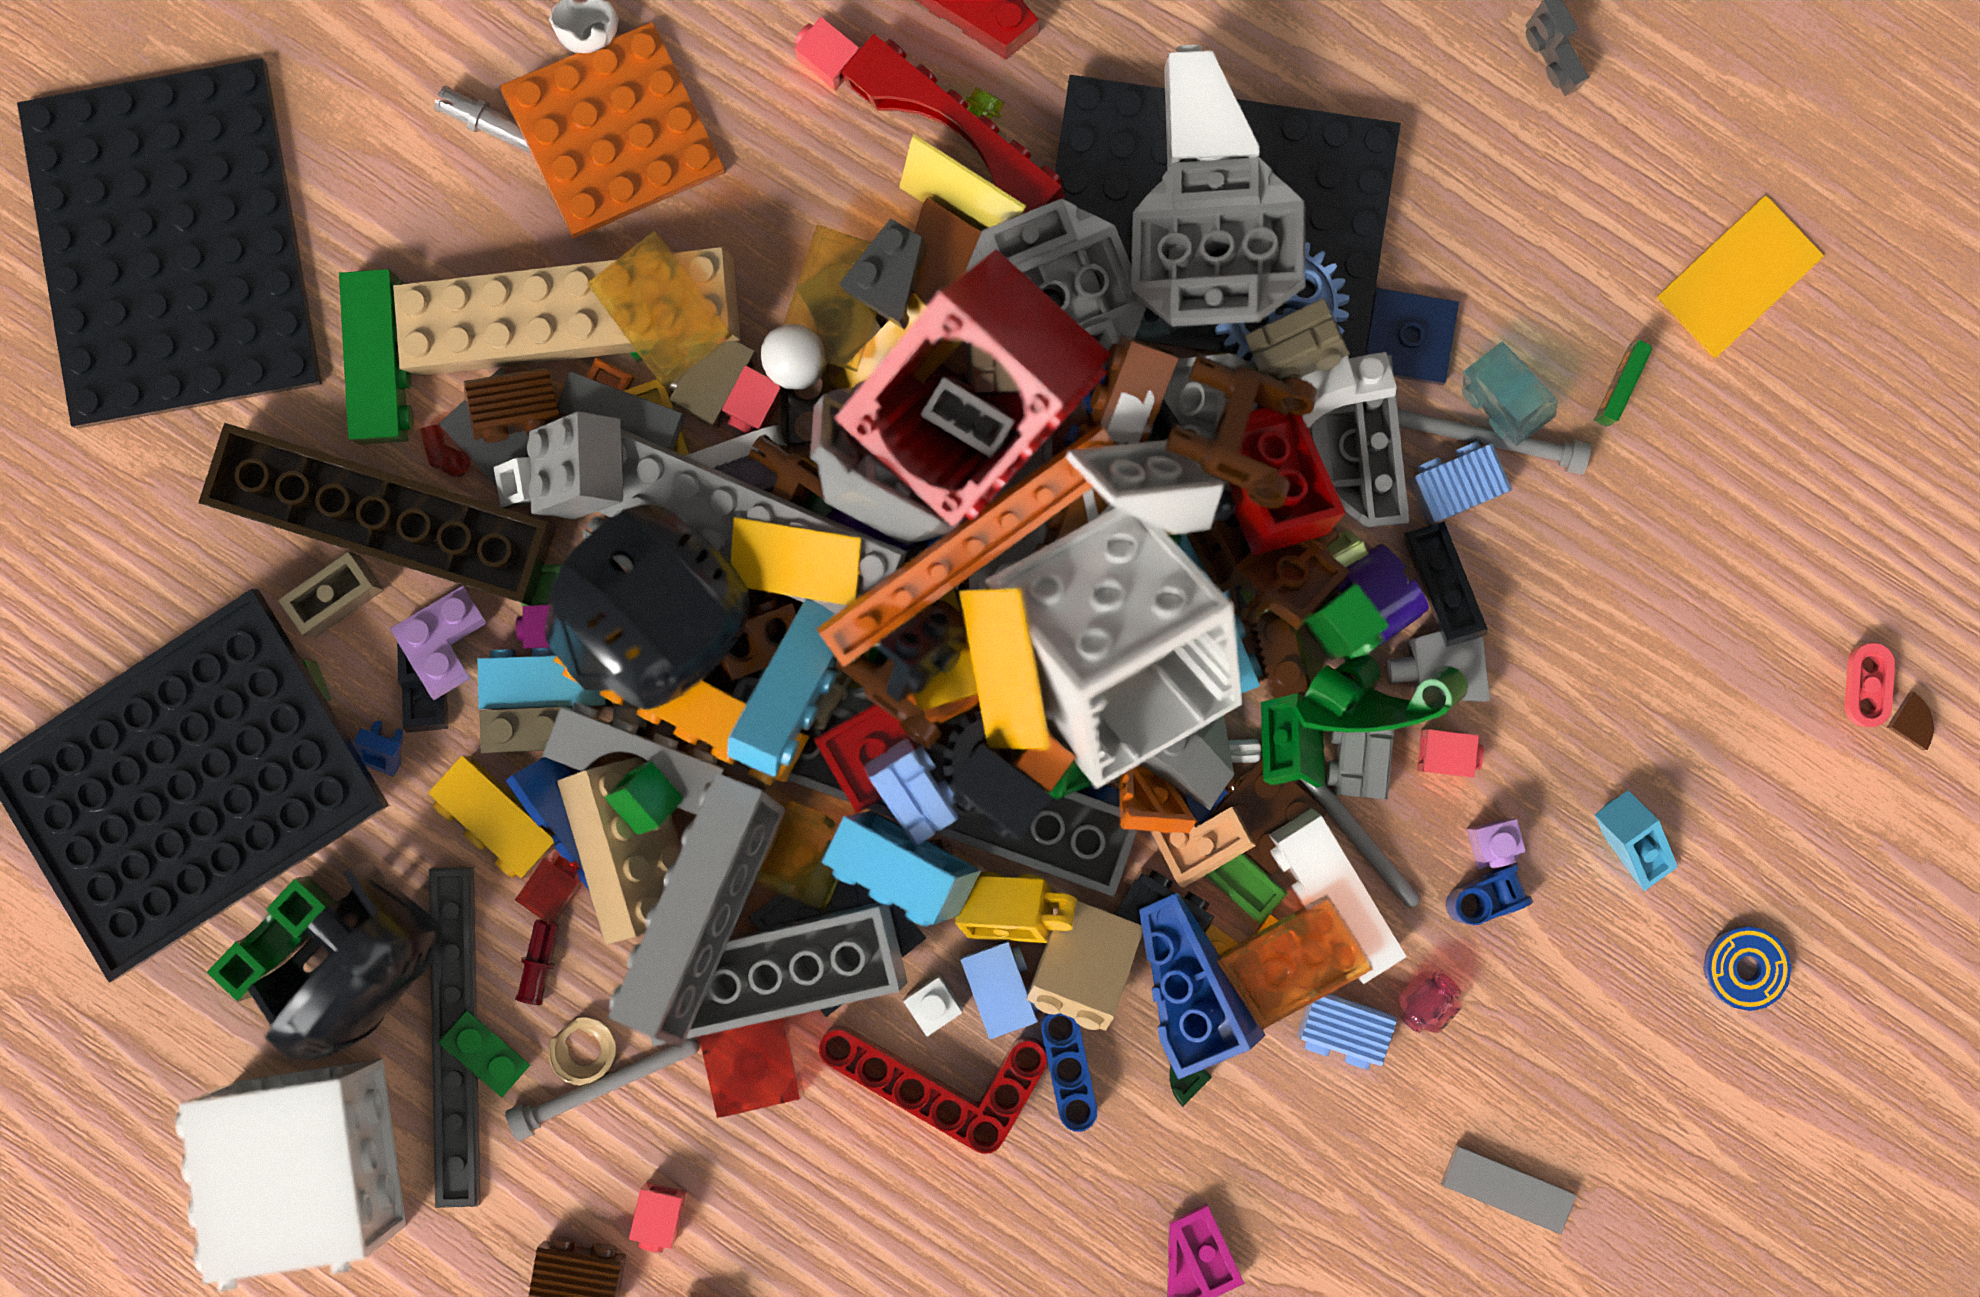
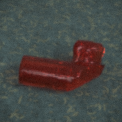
M436 424L420 428L430 466L451 477L465 475L470 467V459L466 453L445 444L441 426Z

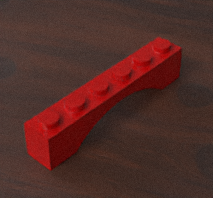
M873 33L842 68L841 73L847 86L876 110L901 111L922 115L942 123L959 134L979 154L990 171L994 186L1026 206L1024 213L1059 199L1065 200L1061 186L1063 181L1055 171L1046 165H1043L1040 169L1030 161L1031 154L1024 146L1014 139L1008 143L998 135L1000 132L999 128L987 116L981 114L977 118L967 109L968 103L960 94L953 89L945 92L936 84L938 80L935 75L922 64L914 67L905 59L907 57L905 51L893 40L888 39L884 42Z

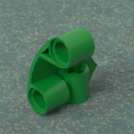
M1362 654L1358 658H1349L1335 669L1329 665L1323 667L1312 681L1305 697L1295 704L1293 710L1302 727L1346 733L1392 730L1416 725L1444 715L1467 694L1468 683L1461 671L1452 666H1443L1418 686L1411 700L1388 696L1375 690L1380 678V668L1377 662L1367 654L1363 656ZM1437 687L1441 688L1446 696L1441 694Z

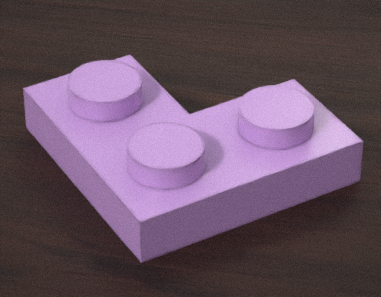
M461 586L393 626L390 630L429 695L435 700L470 679L450 645L487 623L464 586Z

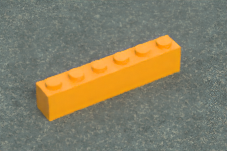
M592 621L588 623L589 627H594L595 625H597ZM614 634L605 642L611 645L621 636ZM635 648L626 655V658L632 659L640 653V650ZM556 656L553 661L565 667V665ZM565 667L562 675L577 683ZM702 680L683 696L651 710L638 708L636 714L656 725H659L662 719L676 726L673 732L674 735L694 745L701 739L714 746L710 754L733 765L736 759L727 756L729 735L747 703ZM599 692V695L622 706L624 699L615 692ZM801 731L796 738V741H799V747L794 759L789 766L782 764L775 777L753 767L750 768L748 774L771 785L774 779L786 782L810 736Z

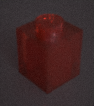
M561 855L557 859L553 857L544 858L515 901L546 923L552 924L557 922L583 885L576 873L579 867L574 863H570Z

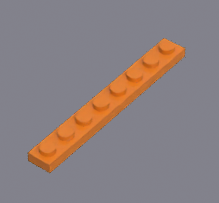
M1098 425L984 507L972 521L968 519L816 628L843 667L848 665L877 644L885 635L931 605L1094 487L1066 457L1068 450L1115 446L1105 428Z

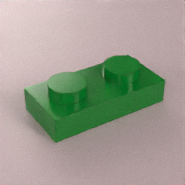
M466 1009L436 1041L501 1098L530 1066L527 1061Z

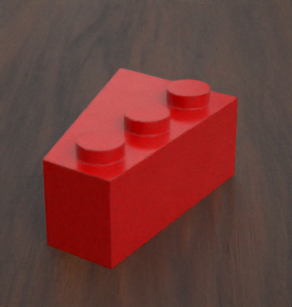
M915 0L929 9L930 13L938 18L942 17L962 30V33L1005 60L1038 35L1039 19L1023 0Z

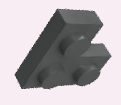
M1543 0L1525 25L1527 28L1526 38L1535 52L1538 53L1540 51L1548 65L1546 66V73L1555 88H1561L1566 97L1579 90L1589 79L1587 72L1569 42L1578 31V27L1563 0Z

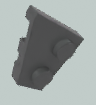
M890 218L839 285L844 292L902 329H905L910 319L907 314L911 294H916L919 281L918 269L923 264L927 244L921 236Z

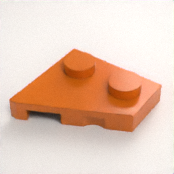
M1141 764L1119 775L1120 825L1123 829L1159 831L1162 833H1190L1197 820L1173 785Z

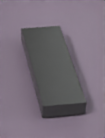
M570 371L557 405L558 412L565 415L578 411L620 419L621 429L674 451L686 418V414Z

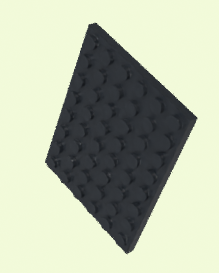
M260 58L17 102L71 427L76 429L322 384L266 61Z
M1069 74L1055 172L1063 181L1061 186L1065 201L1115 225L1132 266L1133 212L1144 198L1163 180L1162 176L1168 170L1165 88ZM1236 99L1259 145L1258 157L1272 169V173L1285 182L1304 201L1305 243H1310L1308 255L1313 258L1319 252L1324 251L1325 255L1321 265L1323 267L1334 263L1337 265L1336 271L1331 276L1332 280L1338 278L1345 279L1344 286L1337 291V294L1349 295V301L1347 304L1338 307V309L1348 312L1349 316L1347 321L1337 322V325L1344 330L1342 337L1350 353L1348 358L1365 356L1401 123ZM1217 250L1211 256H1223L1228 250ZM1305 281V287L1296 295L1302 298H1309L1316 293V290L1310 282ZM1052 289L1043 290L1046 295L1061 307L1062 300L1058 292ZM1284 303L1275 309V314L1283 315L1285 308H1287ZM1146 307L1135 335V339L1144 342L1236 355L1239 349L1237 346L1227 350L1223 348V344L1229 337V334L1216 335L1215 328L1219 324L1171 326L1148 307ZM1262 319L1259 322H1244V325L1248 331L1253 332L1267 325V323Z
M250 589L0 753V802L108 982L121 978L390 806L259 589Z

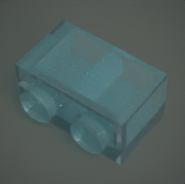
M1503 341L1463 371L1462 393L1465 399L1473 408L1478 409L1481 407L1489 415V423L1497 435L1502 439L1509 437L1516 446L1524 442L1557 415L1558 400Z

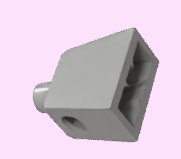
M943 377L921 413L923 417L990 458L994 456L1015 422L1006 408L987 396L974 393L972 387L955 377Z
M1439 631L1409 640L1410 657L1391 658L1387 661L1390 683L1413 682L1414 693L1418 686L1437 669L1443 666H1452L1464 674L1468 683L1467 694L1461 700L1462 702L1490 701L1483 637L1446 647ZM1437 687L1439 692L1446 696L1443 690Z

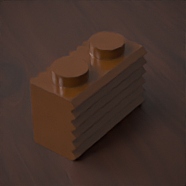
M549 368L464 381V396L474 440L483 438L486 443H496L508 439L509 434L521 433L523 431H526V435L529 436V431L558 420L559 414Z
M1275 612L1262 614L1255 623L1248 622L1247 624L1252 626L1249 632L1254 634L1251 640L1256 642L1253 648L1258 651L1255 656L1260 659L1259 665L1262 667L1261 670L1264 675L1261 681L1266 683L1263 689L1268 691L1265 697L1274 699L1308 691L1311 682L1298 630Z
M551 1236L549 1241H543L537 1247L528 1297H619L626 1254L616 1253L617 1247L610 1244L593 1243L591 1248H584L582 1246H575V1240L572 1238Z

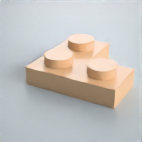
M1233 807L1228 808L1199 826L1195 822L1190 833L1151 831L1177 884L1182 888L1255 847L1241 817Z

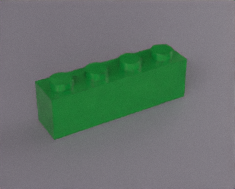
M389 269L339 272L348 439L358 445L408 441V430H412L414 426L413 411L411 405H406L405 390L411 387V373L401 370L399 366L393 285H401L404 282L399 281V277Z
M1355 584L1326 600L1303 626L1330 661L1341 657L1346 661L1349 658H1358L1362 654L1364 656L1381 644L1385 639L1380 633L1388 628L1389 624L1360 587Z

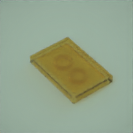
M816 225L784 324L806 326L822 340L828 363L858 372L877 312L844 292L839 284L872 242Z

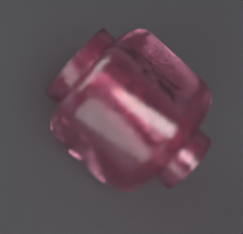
M1436 970L1434 973L1422 971L1399 996V1004L1404 1011L1401 1019L1417 1033H1420L1423 1029L1430 1033H1440L1461 1010L1462 1002L1459 995L1462 991L1442 971Z

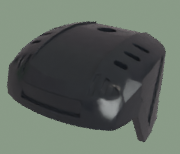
M642 504L623 509L605 520L571 551L562 563L553 583L544 634L551 650L583 689L613 691L627 702L643 710H651L665 705L690 691L712 673L734 648L744 631L751 612L749 589L733 565L710 542L689 524L680 519L677 514L659 505ZM617 555L627 557L632 562L633 568L629 571H624L613 557ZM598 616L605 618L594 627L588 626V623ZM618 631L623 633V636L611 645L606 644L605 641ZM635 648L640 650V653L632 659L626 658V655Z
M371 862L357 864L348 868L344 876L352 886L349 894L325 908L310 923L306 933L311 938L290 960L275 971L252 983L247 989L271 1026L265 1038L289 1058L316 1060L328 1057L367 1037L377 1029L384 1016L412 983L424 974L437 950L442 934L441 924L413 900L408 898ZM320 947L329 953L327 958L313 971L305 972L303 970L304 964Z

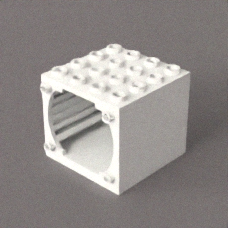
M1115 508L985 580L987 590L1022 588L1046 727L1057 741L1075 756L1074 761L1096 788L1101 787L1242 705L1233 606L1160 527L1119 508Z
M383 1059L234 1081L179 1104L180 1111L176 1114V1130L178 1136L184 1138L186 1156L182 1159V1174L185 1182L190 1183L192 1200L188 1204V1218L190 1225L196 1227L198 1245L194 1249V1262L197 1271L202 1272L203 1284L218 1282V1291H225V1288L232 1290L238 1288L237 1279L330 1264L332 1274H337L338 1271L340 1273L351 1270L349 1261L365 1259L406 1227Z

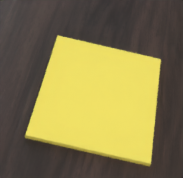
M914 134L912 136L899 188L922 203L928 197L980 232L1024 213L1026 208L1024 204Z

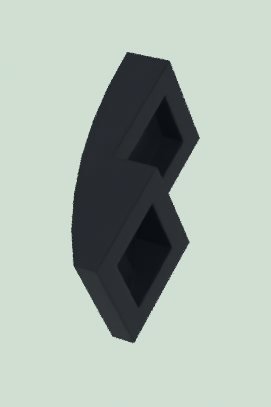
M397 643L398 683L402 687L403 729L407 733L449 729L447 693L433 700L399 643Z

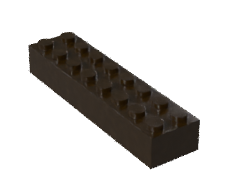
M225 422L198 502L214 509L531 606L542 574L541 571L556 530V526L547 521Z

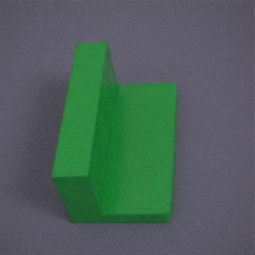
M1298 693L1261 702L1263 781L1270 785H1277L1302 779L1316 788L1325 786L1323 730L1302 727L1293 710L1295 704L1304 698Z

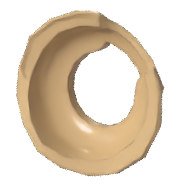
M578 1017L551 1038L548 1047L550 1065L554 1073L568 1083L578 1086L592 1083L602 1078L611 1067L616 1055V1040L610 1028L600 1020ZM577 1029L594 1035L600 1043V1056L590 1065L577 1064L569 1054L566 1039Z

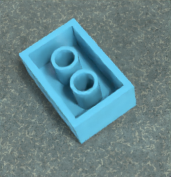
M872 810L843 817L822 861L823 864L834 869L832 874L837 879L851 885H855L856 882L870 889L869 896L885 905H892L894 903L907 910L906 917L923 926L935 925L959 916L981 872L980 869L927 840L919 845H914L902 826Z

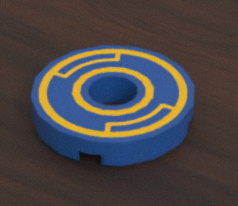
M1745 925L1734 927L1718 935L1706 951L1703 966L1705 978L1708 980V984L1715 997L1730 1007L1747 1011L1767 1008L1779 1000L1789 985L1792 970L1788 951L1779 938L1765 929ZM1751 956L1757 964V971L1752 978L1743 980L1737 972V965L1742 958Z

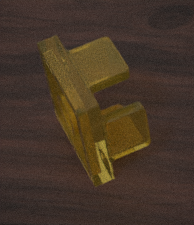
M790 801L789 804L781 802L780 805L786 810L760 870L756 875L754 884L824 912L839 879L833 876L832 872L834 869L823 864L822 861L837 832L839 824L835 823L826 814L796 802Z

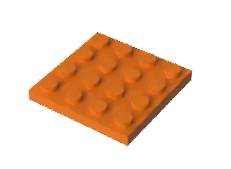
M653 22L615 37L610 44L598 51L576 53L500 85L503 97L573 239L724 174L725 168Z

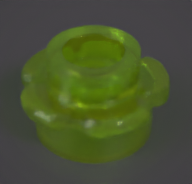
M975 87L971 96L965 97V100L971 103L968 110L975 116L979 117L983 114L990 120L993 116L1001 118L1002 115L999 113L1005 102Z

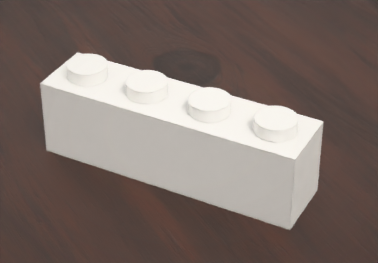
M1311 808L1269 835L1276 846L1270 850L1273 858L1283 872L1290 869L1297 882L1291 886L1304 907L1311 904L1318 917L1313 920V923L1326 942L1331 939L1334 941L1340 951L1334 957L1347 977L1354 974L1365 984L1407 957L1319 813Z

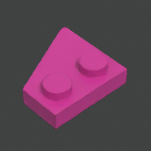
M1207 1203L1169 1221L1167 1297H1218L1245 1284Z

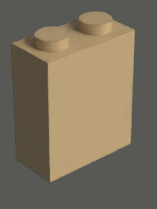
M1077 901L1072 930L1050 931L1048 943L1045 945L1026 1000L1035 1003V1006L1045 1013H1061L1074 1018L1076 1023L1084 1028L1098 1030L1100 1028L1106 1031L1115 1016L1143 933L1142 925Z

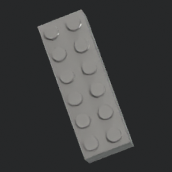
M718 773L715 774L712 782L706 784L699 800L701 808L695 821L691 822L684 831L682 851L677 862L672 863L665 874L663 894L659 903H655L647 915L646 927L648 928L641 943L637 944L631 951L628 959L629 971L623 984H620L614 990L609 1004L611 1009L608 1016L609 1019L682 1048L786 810L763 791Z
M876 902L731 935L686 1039L900 992L908 981L889 905ZM651 1037L653 1046L666 1044L664 1041Z

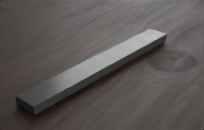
M474 867L430 868V915L442 926L440 941L431 961L435 1208L478 1207L480 1205L478 1077L436 1042L465 1009L477 1018Z

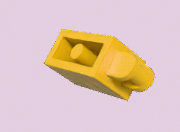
M981 872L960 915L956 916L955 924L967 938L1048 943L1050 930H1072L1077 899L1069 894L1054 893L1042 877L1034 874H1020L1019 878L1003 877L994 872ZM1054 908H1058L1057 915H1053Z

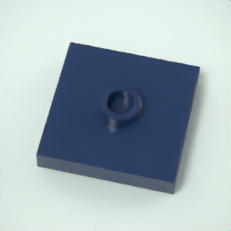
M1376 288L1365 355L1382 352L1391 355L1394 377L1444 385L1446 383L1459 302Z

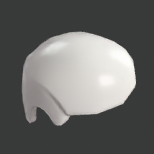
M561 0L552 8L549 21L559 41L565 48L574 53H591L606 47L615 38L619 18L611 3L605 0H587L582 3L575 0Z
M784 324L772 330L761 345L762 365L767 376L775 384L786 389H805L817 383L826 369L827 360L822 340L816 333L804 325Z

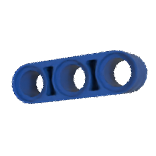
M1044 1013L1041 1019V1031L1059 1117L1067 1129L1074 1132H1083L1095 1123L1097 1106L1080 1025L1076 1023L1074 1018L1064 1014ZM1056 1016H1065L1072 1022L1071 1031L1064 1037H1055L1048 1030L1049 1022ZM1074 1058L1080 1063L1081 1069L1075 1077L1066 1079L1057 1073L1058 1063L1062 1059ZM1073 1100H1083L1089 1105V1112L1085 1118L1073 1120L1066 1115L1067 1105Z

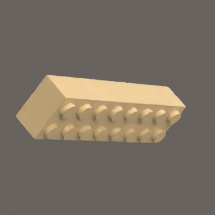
M722 247L393 285L399 366L401 370L416 376L741 340L734 257Z

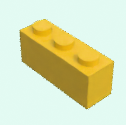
M462 755L428 792L436 800L432 805L434 809L448 821L452 822L454 818L467 829L463 833L464 836L477 848L483 850L486 846L498 857L494 861L495 864L511 878H514L516 875L520 878L529 877L555 849V843L552 839V835L555 833L550 827L545 828L543 825L538 827L519 799L471 755Z

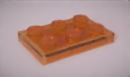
M1328 894L1217 955L1218 964L1261 1030L1373 970L1372 962Z

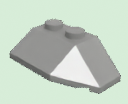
M1387 355L1393 373L1392 356ZM1396 393L1395 397L1345 405L1318 418L1310 427L1311 437L1335 490L1343 502L1342 505L1345 512L1366 528L1410 523Z
M1224 715L1140 764L1211 810L1234 776Z

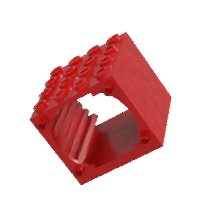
M996 249L937 294L839 412L835 420L954 527L964 516H967L972 521L1022 469L1030 457L1081 403V400L1108 373L1102 365L1112 354ZM956 337L970 341L995 356L1009 371L1023 395L1027 418L1017 428L1020 432L999 453L996 451L992 458L921 415L931 399L932 391L938 385L936 375H934L923 385L913 374L944 338Z

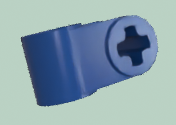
M1517 862L1494 869L1484 874L1481 878L1452 890L1446 900V909L1450 917L1459 923L1479 925L1531 905L1533 903L1532 897L1525 894L1517 875L1519 870ZM1468 894H1472L1478 904L1476 912L1470 917L1465 916L1461 910V901Z

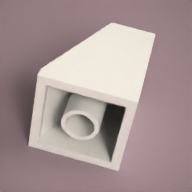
M1200 45L1176 47V52L1168 54L1164 69L1167 168L1169 169L1173 163L1258 157L1259 145L1213 51H1202V46Z

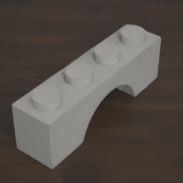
M577 702L573 703L572 708L561 707L542 755L544 757L584 771L597 758L608 753L629 752L639 755L647 761L651 760L683 796V801L679 804L678 808L694 814H698L701 808L699 800L706 784L712 782L716 773L722 775L724 767L717 764L719 758L709 752L695 748L692 755L676 748L679 741L659 733H655L653 739L644 737L636 733L639 726L614 717L612 724L596 718L598 710Z

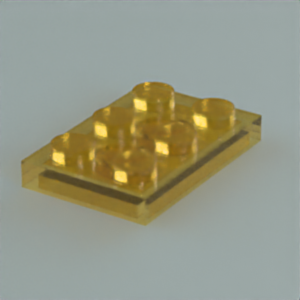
M655 231L587 283L651 372L664 387L669 386L733 336L727 325L664 240Z

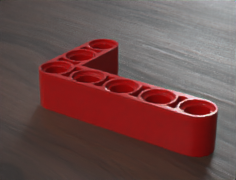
M835 1026L824 1034L819 1044V1055L822 1061L829 1067L982 1154H991L997 1151L1003 1144L1047 1064L1046 1050L1038 1039L1022 1037L1016 1040L1008 1050L982 1098L977 1102L851 1028ZM834 1036L844 1037L850 1044V1053L845 1057L833 1056L828 1049L829 1039ZM1024 1047H1031L1038 1051L1040 1059L1036 1066L1032 1068L1021 1067L1015 1059L1019 1050ZM873 1057L882 1059L887 1065L885 1076L872 1078L867 1075L864 1070L866 1060ZM907 1079H916L922 1083L924 1094L918 1099H908L902 1094L900 1085ZM1004 1084L1014 1086L1019 1092L1018 1099L1010 1105L1000 1104L994 1096L999 1086ZM945 1100H952L960 1106L961 1113L956 1119L947 1121L939 1116L937 1106ZM986 1121L993 1123L998 1130L997 1136L989 1142L980 1141L973 1133L977 1124Z

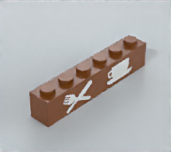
M1121 334L1118 344L1113 343L1109 349L1112 355L1105 363L1108 373L1103 384L1099 383L1093 391L1090 407L1093 408L1088 424H1083L1080 427L1076 441L1098 425L1105 428L1115 446L1145 443L1148 440L1179 357L1167 349ZM1092 487L1046 521L1045 526L1048 530L1043 544L1038 543L1033 553L1116 507L1112 506L1095 487Z

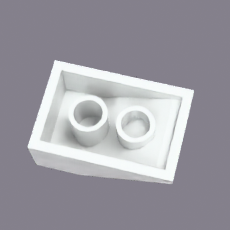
M1167 440L1068 450L1067 460L1112 506L1173 534H1188L1194 531L1210 530L1224 485L1215 476L1204 473L1203 469H1200V463L1173 452L1165 451V445L1169 443Z

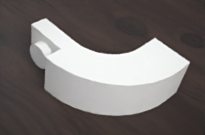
M1386 352L1348 358L1347 355L1341 358L1340 363L1330 370H1316L1301 377L1302 380L1313 384L1318 391L1313 411L1310 414L1302 415L1309 430L1318 418L1336 408L1354 403L1395 397L1397 387ZM1261 405L1257 406V410L1265 408Z

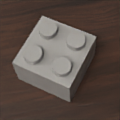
M577 411L529 431L527 452L530 457L528 492L531 498V514L577 519L623 502L620 419Z

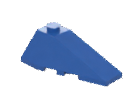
M543 757L513 774L505 781L538 827L541 825L545 828L550 827L555 833L552 835V839L555 843L554 847L559 854L570 863H573L575 860L577 861L580 868L576 870V873L589 891L557 783L558 780L583 771Z
M1176 892L1141 908L1139 912L1146 957L1151 962L1154 986L1151 988L1153 1002H1157L1160 1025L1158 1026L1159 1040L1177 1078L1181 1079L1251 1050L1266 1036L1244 991L1180 894Z

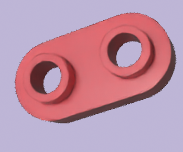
M1878 643L1860 645L1850 653L1848 658L1845 712L1849 720L1860 727L1879 726L1888 720L1892 712L1895 659L1891 651L1884 645ZM1866 657L1873 661L1874 667L1871 672H1867L1863 668V661ZM1863 699H1867L1871 704V709L1867 714H1864L1860 709V703Z

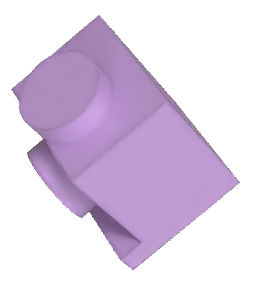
M1505 818L1466 828L1477 869L1489 866L1496 868L1515 863V860L1519 859L1518 854L1526 852L1517 819Z

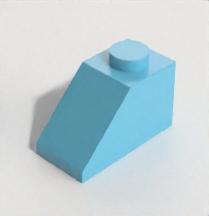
M1629 790L1618 798L1606 803L1600 811L1594 814L1604 838L1644 891L1678 867L1659 819Z

